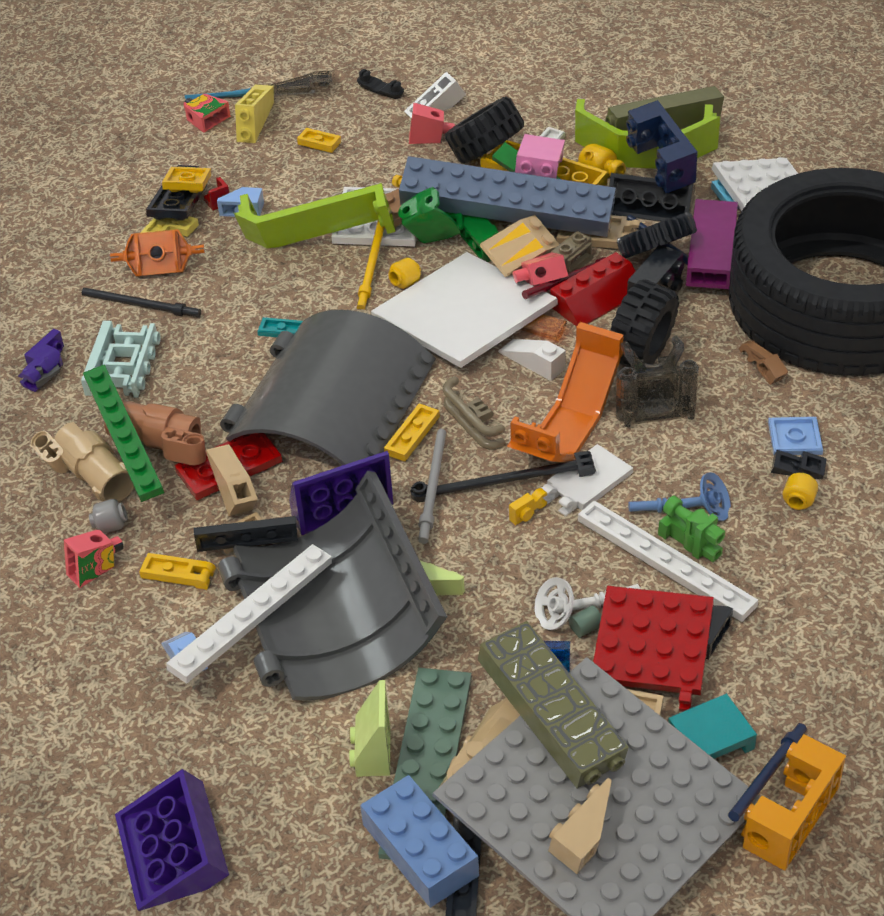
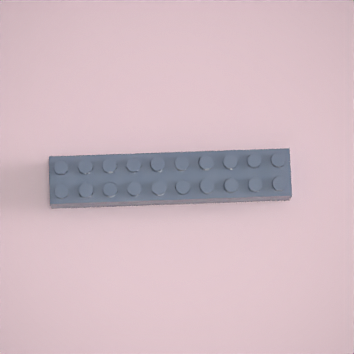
M408 156L399 188L400 205H402L419 192L434 187L439 192L440 204L437 208L444 212L462 213L463 215L513 223L536 215L546 228L571 232L578 231L584 234L607 237L616 188Z

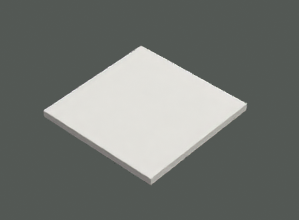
M466 252L373 309L371 314L401 328L423 347L462 368L556 306L558 301L556 297L547 292L524 299L522 291L534 287L527 282L516 284L513 275L504 277L496 266Z

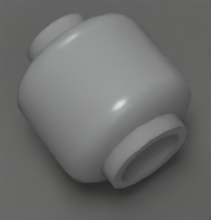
M110 499L94 504L92 513L89 514V520L92 528L97 527L98 530L105 534L122 529L124 523L128 521V516L123 503H119L116 499Z

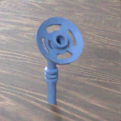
M709 472L702 476L700 481L701 494L699 497L681 499L685 508L704 506L710 515L712 513L718 514L716 515L718 521H724L728 518V511L731 507L729 494L723 481L715 473ZM707 480L711 481L714 486L710 483L707 484ZM657 498L656 501L628 502L629 512L657 510L658 513H661L667 499L662 498L661 500V498Z

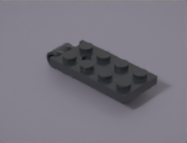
M178 165V166H177V167H195V168H199V166H195V165ZM161 186L146 208V216L157 220L174 218V220L181 221L188 219L204 190L198 193H191L189 190L171 192L164 190Z

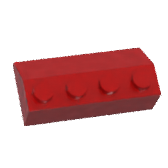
M615 252L552 287L550 295L556 297L558 304L552 309L576 327L580 322L589 324L621 305L624 296L627 295L628 280L636 272L632 263Z

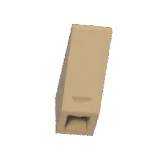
M230 445L206 449L228 516L252 510L258 498L248 473Z
M607 778L601 786L595 784L586 797L587 800L582 805L577 803L570 811L569 819L564 824L558 823L549 835L551 842L548 852L576 874L596 854L612 782L610 778Z

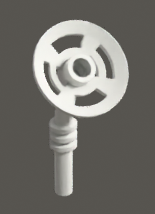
M558 577L551 578L540 587L537 593L535 615L543 628L557 630L568 621L573 610L585 609L591 605L598 609L601 608V605L604 604L606 590L605 593L600 592L599 595L595 593L594 597L574 600L572 588L566 580ZM638 584L626 587L640 589ZM557 586L558 589L553 590V591L547 596L548 592H549L553 587ZM565 589H566L567 592H568L569 600H568L567 595L565 594ZM544 606L548 607L551 615L549 620L545 616Z

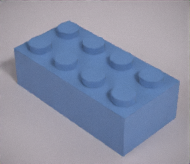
M409 775L360 805L364 827L430 908L479 876L478 855Z

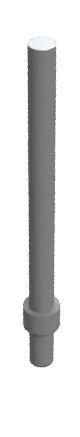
M444 429L437 430L423 514L419 517L418 526L420 527L418 541L421 544L428 543L429 533L434 525L433 510L446 438V430Z

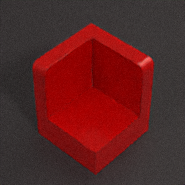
M221 177L216 178L217 188L209 190V194L204 195V201L212 211L218 209V198L229 194V187Z

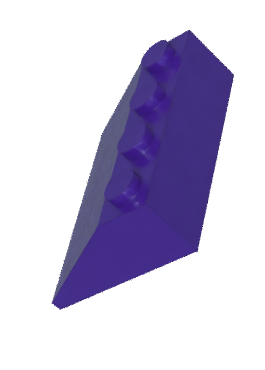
M388 451L292 482L289 503L291 516L296 517L297 528L300 534L305 535L318 529L346 508L356 496V488L367 471L376 472L393 505Z
M181 769L115 814L138 911L206 891L229 876L203 781L184 769Z

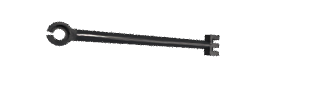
M582 451L574 453V461L441 484L437 486L436 495L578 470L579 477L594 474L596 469L591 452ZM422 481L414 483L410 489L411 498L416 502H425L428 485Z

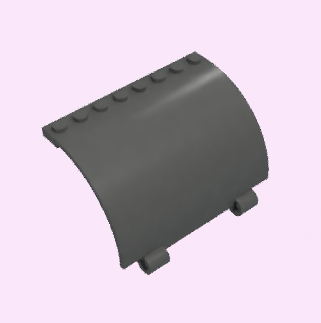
M352 310L319 312L303 320L295 334L289 331L280 332L270 347V353L276 359L245 406L240 404L231 405L221 420L220 426L225 432H229L226 437L228 441L251 433L284 435L308 443L325 452L340 464L346 465L384 451V447L393 436L436 358L411 335L379 317Z
M366 472L356 488V496L337 516L318 529L298 537V541L266 546L235 545L233 550L236 557H226L218 564V570L225 588L229 591L241 589L242 595L246 599L312 544L332 556V564L255 627L264 651L257 654L254 658V665L262 685L272 687L285 680L292 700L328 699L385 679L416 657L427 646L447 618L376 472Z

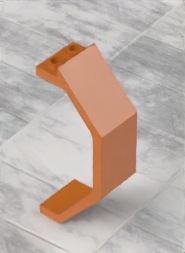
M580 322L576 327V345L554 406L541 425L538 424L537 427L534 422L531 425L519 422V417L515 416L510 422L511 441L507 447L553 462L573 461L574 453L580 451L602 416L623 354L624 335Z

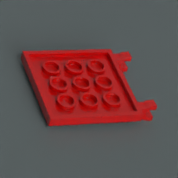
M607 585L593 662L622 686L680 693L679 712L691 709L692 695H701L714 597Z

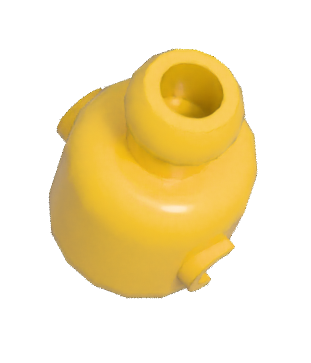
M598 144L586 145L578 157L579 163L608 171V178L611 176V173L625 174L626 171L625 163L617 159L613 150Z

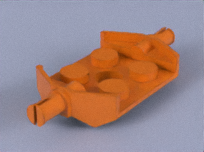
M178 229L134 233L130 235L125 251L110 253V257H116L110 259L111 262H126L136 277L182 273L187 266L190 255L205 253L204 244L194 246L188 244ZM154 247L162 249L163 253L160 258L156 259L151 256V250Z

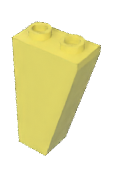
M255 84L235 104L237 142L256 143L274 104V86Z

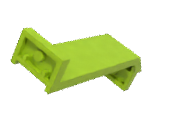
M382 183L261 216L257 215L249 195L244 194L240 195L241 204L238 205L239 212L234 213L245 238L267 249L289 245L378 220L381 227L385 226L387 234L396 232L392 210L387 201Z

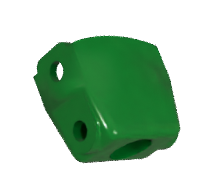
M434 187L419 192L403 203L398 210L402 225L424 244L451 238L460 234L464 228L462 213H445L437 208L440 204L439 192Z

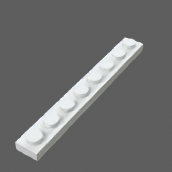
M591 502L578 514V521L695 594L714 597L713 605L733 608L732 616L743 622L757 608L758 599L598 502Z
M313 544L169 660L166 663L167 670L186 684L332 564V556Z

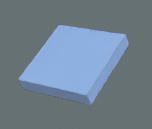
M817 417L768 418L773 454H775L776 450H780L792 455H801L803 451L815 455H823Z

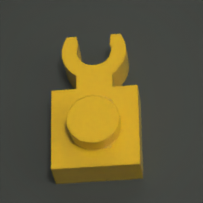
M538 488L532 495L527 493L509 504V520L515 526L522 521H529L534 514V510L537 508L541 509L547 505V501L543 499L547 496V492L542 488Z

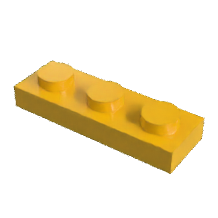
M419 403L386 444L384 452L388 451L390 457L406 462L440 418L439 410Z

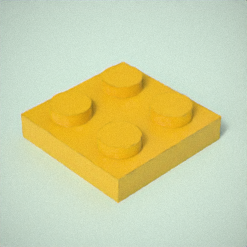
M171 167L162 181V188L171 192H179L181 190H189L191 193L201 192L211 177V168Z

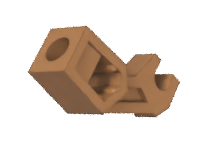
M749 340L740 346V352L746 351L748 354L746 360L748 362H757V369L770 385L784 379L788 374L779 356L770 353L755 343V341Z

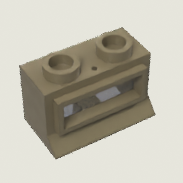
M578 231L551 251L564 256L568 273L582 268L594 258L592 255L591 237Z

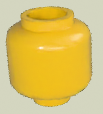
M411 258L401 259L390 266L389 280L394 286L405 289L420 280L421 268Z
M794 473L786 481L782 492L783 499L793 509H807L812 506L816 498L818 483L812 476L806 473Z

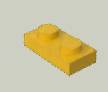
M306 128L297 137L298 145L333 153L341 143V136Z

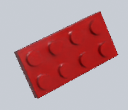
M264 433L242 435L219 445H230L249 477L283 462L282 455ZM207 453L206 461L202 464L189 465L178 463L174 465L176 473L196 501L219 491Z

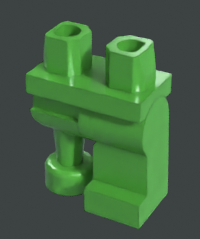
M675 495L671 496L663 507V512L667 515L659 521L658 535L665 540L671 536L683 544L684 548L691 552L692 556L696 559L704 556L711 562L717 560L723 552V548L718 544L723 541L726 532L717 526L718 517L713 513L708 516L704 509L692 512L683 507L681 499Z

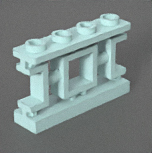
M103 321L84 372L105 364L115 387H122L126 396L133 392V397L138 398L140 391L145 389V376L150 374V360L155 359V345L160 344V332H157L155 323H150L149 328H147V325H143L139 333L123 332L121 324H117L116 328H113L112 321ZM115 357H132L130 362H114ZM83 375L81 383L85 396H92Z

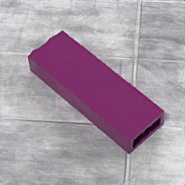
M695 199L693 218L697 231L691 234L686 286L729 289L738 202Z

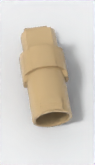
M70 422L60 428L55 438L48 432L41 431L36 433L31 439L32 448L55 472L66 473L70 470L78 479L86 481L92 488L95 497L102 502L110 499H116L120 502L132 492L134 486L123 462L114 455L112 447L97 432H83L74 422Z

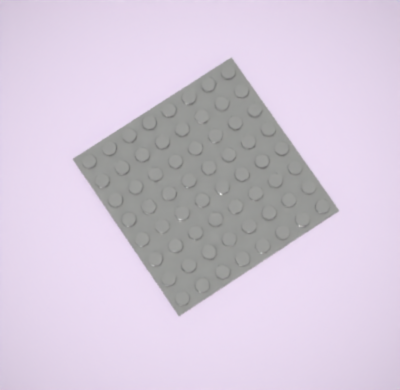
M586 657L569 673L629 747L625 763L620 769L615 772L608 771L604 773L599 780L591 785L586 783L576 788L527 723L519 716L435 790L432 796L567 916H655L746 822L744 820L745 813L737 822L730 820L728 813L747 790L748 786ZM607 778H610L612 782L596 854L576 874L548 852L551 842L549 835L558 823L564 824L569 819L568 815L577 803L582 805L587 800L586 797L595 784L601 786ZM757 795L752 804L755 805L761 796Z

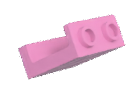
M524 134L517 153L515 172L556 179L559 162L563 160L565 140Z

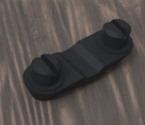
M363 69L359 72L357 82L362 88L392 99L402 97L404 88L401 87L400 81L392 80L390 83H386L379 78L371 76L369 70Z

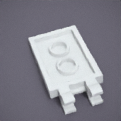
M597 444L588 450L592 454L596 472L579 477L578 470L555 474L542 487L547 492V496L543 499L548 504L559 495L562 496L559 504L563 507L558 512L566 517L576 508L583 510L591 502L600 499L633 473V467Z

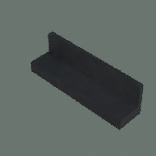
M290 516L195 527L194 538L197 552L234 548L235 545L255 546L298 541L296 517Z

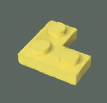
M190 216L188 219L181 221L174 220V218L153 219L141 233L178 229L183 236L188 237L199 226L197 218Z

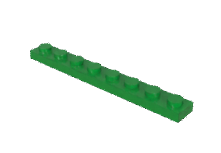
M105 364L83 372L85 381L140 501L144 502L164 494L159 478Z

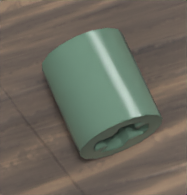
M591 605L569 617L570 628L581 638L599 629L601 613L595 606Z

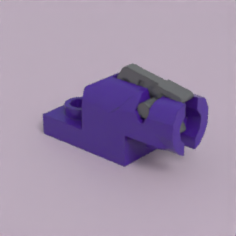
M53 328L24 354L27 366L18 375V377L23 378L20 383L24 388L36 392L51 378L60 373V368L63 366L60 352L64 347V343L59 330Z

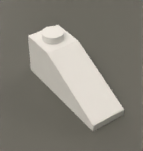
M446 72L413 103L444 111L457 104L466 93L458 82ZM413 103L404 111L410 118H412Z
M512 339L498 351L550 381L565 370L566 350L549 341Z

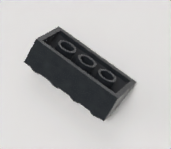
M611 173L609 187L616 188L612 215L626 217L632 215L639 219L664 221L691 212L695 193L694 183L665 193L662 187L656 184L655 178Z

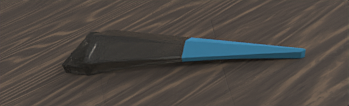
M334 70L314 71L299 77L269 84V86H274V95L316 93V83H318V86H327L333 82L335 78ZM251 88L207 94L217 98L243 97ZM192 94L184 96L185 99H195L202 94Z

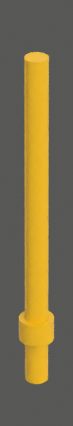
M379 220L377 221L363 283L358 290L359 300L357 309L365 310L367 300L372 292V278L385 226H380Z

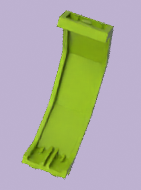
M577 99L575 109L576 143L583 147L594 143L614 151L617 159L622 160L628 168L657 169L655 160L657 159L659 147L637 154L627 144L626 136H628V131L620 130L585 110V99ZM705 104L704 119L681 130L697 150V158L718 149L721 116H716L717 113H713V105Z

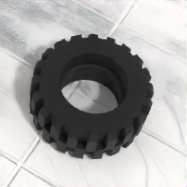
M505 96L455 125L445 133V139L458 161L465 164L486 154L523 129L524 120L511 98Z
M646 279L636 282L628 290L627 295L624 296L620 307L616 311V316L609 330L624 335L623 354L619 364L637 372H644L649 370L650 366L655 363L666 346L678 314L679 297L675 291Z

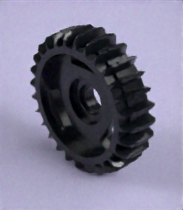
M687 212L624 235L617 239V246L620 254L624 258H629L696 233V223L692 214Z

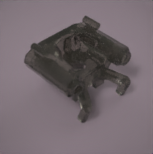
M679 336L672 337V344L674 346L669 356L658 357V364L652 365L645 364L644 359H639L628 342L624 341L621 343V350L631 367H623L617 375L616 418L623 422L625 427H630L631 424L674 420L687 416L690 420L695 418L699 366L693 360H685L680 366H677L685 349L684 343Z

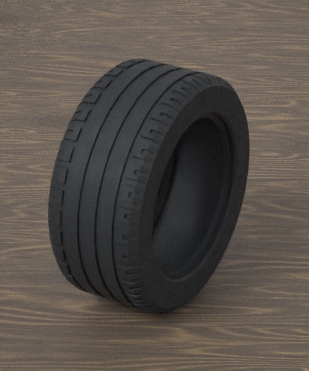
M858 168L816 169L786 177L762 189L743 208L734 230L729 301L739 326L755 343L770 353L777 354L781 360L795 366L824 374L842 376L883 374L884 283L870 285L837 283L810 275L795 267L793 263L807 258L830 255L856 257L884 266V173Z

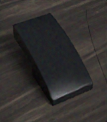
M776 450L771 473L788 476L794 473H806L814 479H823L827 458L805 451L798 457Z

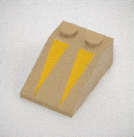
M536 215L518 220L482 242L480 247L504 277L513 275V271L522 269L521 262L548 254L560 244Z

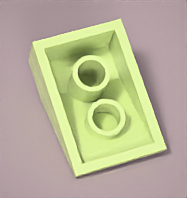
M379 680L355 715V727H350V742L355 744V750L349 751L350 767H355L356 777L390 776L391 729L385 680Z

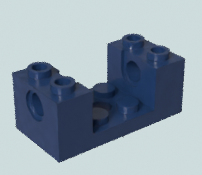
M657 100L629 110L628 120L626 121L628 128L626 141L628 146L632 147L637 154L659 147L657 159L655 160L658 170L655 175L656 184L662 187L665 193H669L696 183L697 150L661 103Z

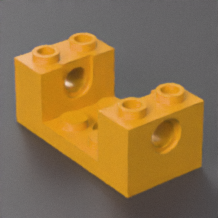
M803 734L798 743L793 742L790 745L786 754V758L789 761L783 771V774L787 776L785 786L805 797L802 801L798 799L790 811L772 800L761 796L755 805L751 803L744 815V820L747 822L741 833V836L744 837V849L786 871L838 791L846 755Z

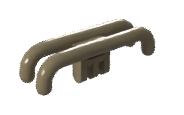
M454 376L446 380L443 385V393L445 394L444 407L481 447L489 450L504 447L506 444L504 439L488 440L483 436H497L505 432L503 425L489 427L483 423L493 417V411L486 404H483L480 398L465 404L459 397V391L452 390L459 383L458 377Z

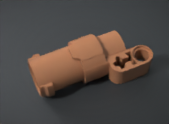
M122 400L141 442L147 447L163 450L164 458L175 462L199 465L206 461L205 441L201 432L200 417L185 415L183 411L174 407L159 404L143 405ZM104 422L105 431H106L107 435H110V433H109V431H108V429H107V427H106V424H105V422Z

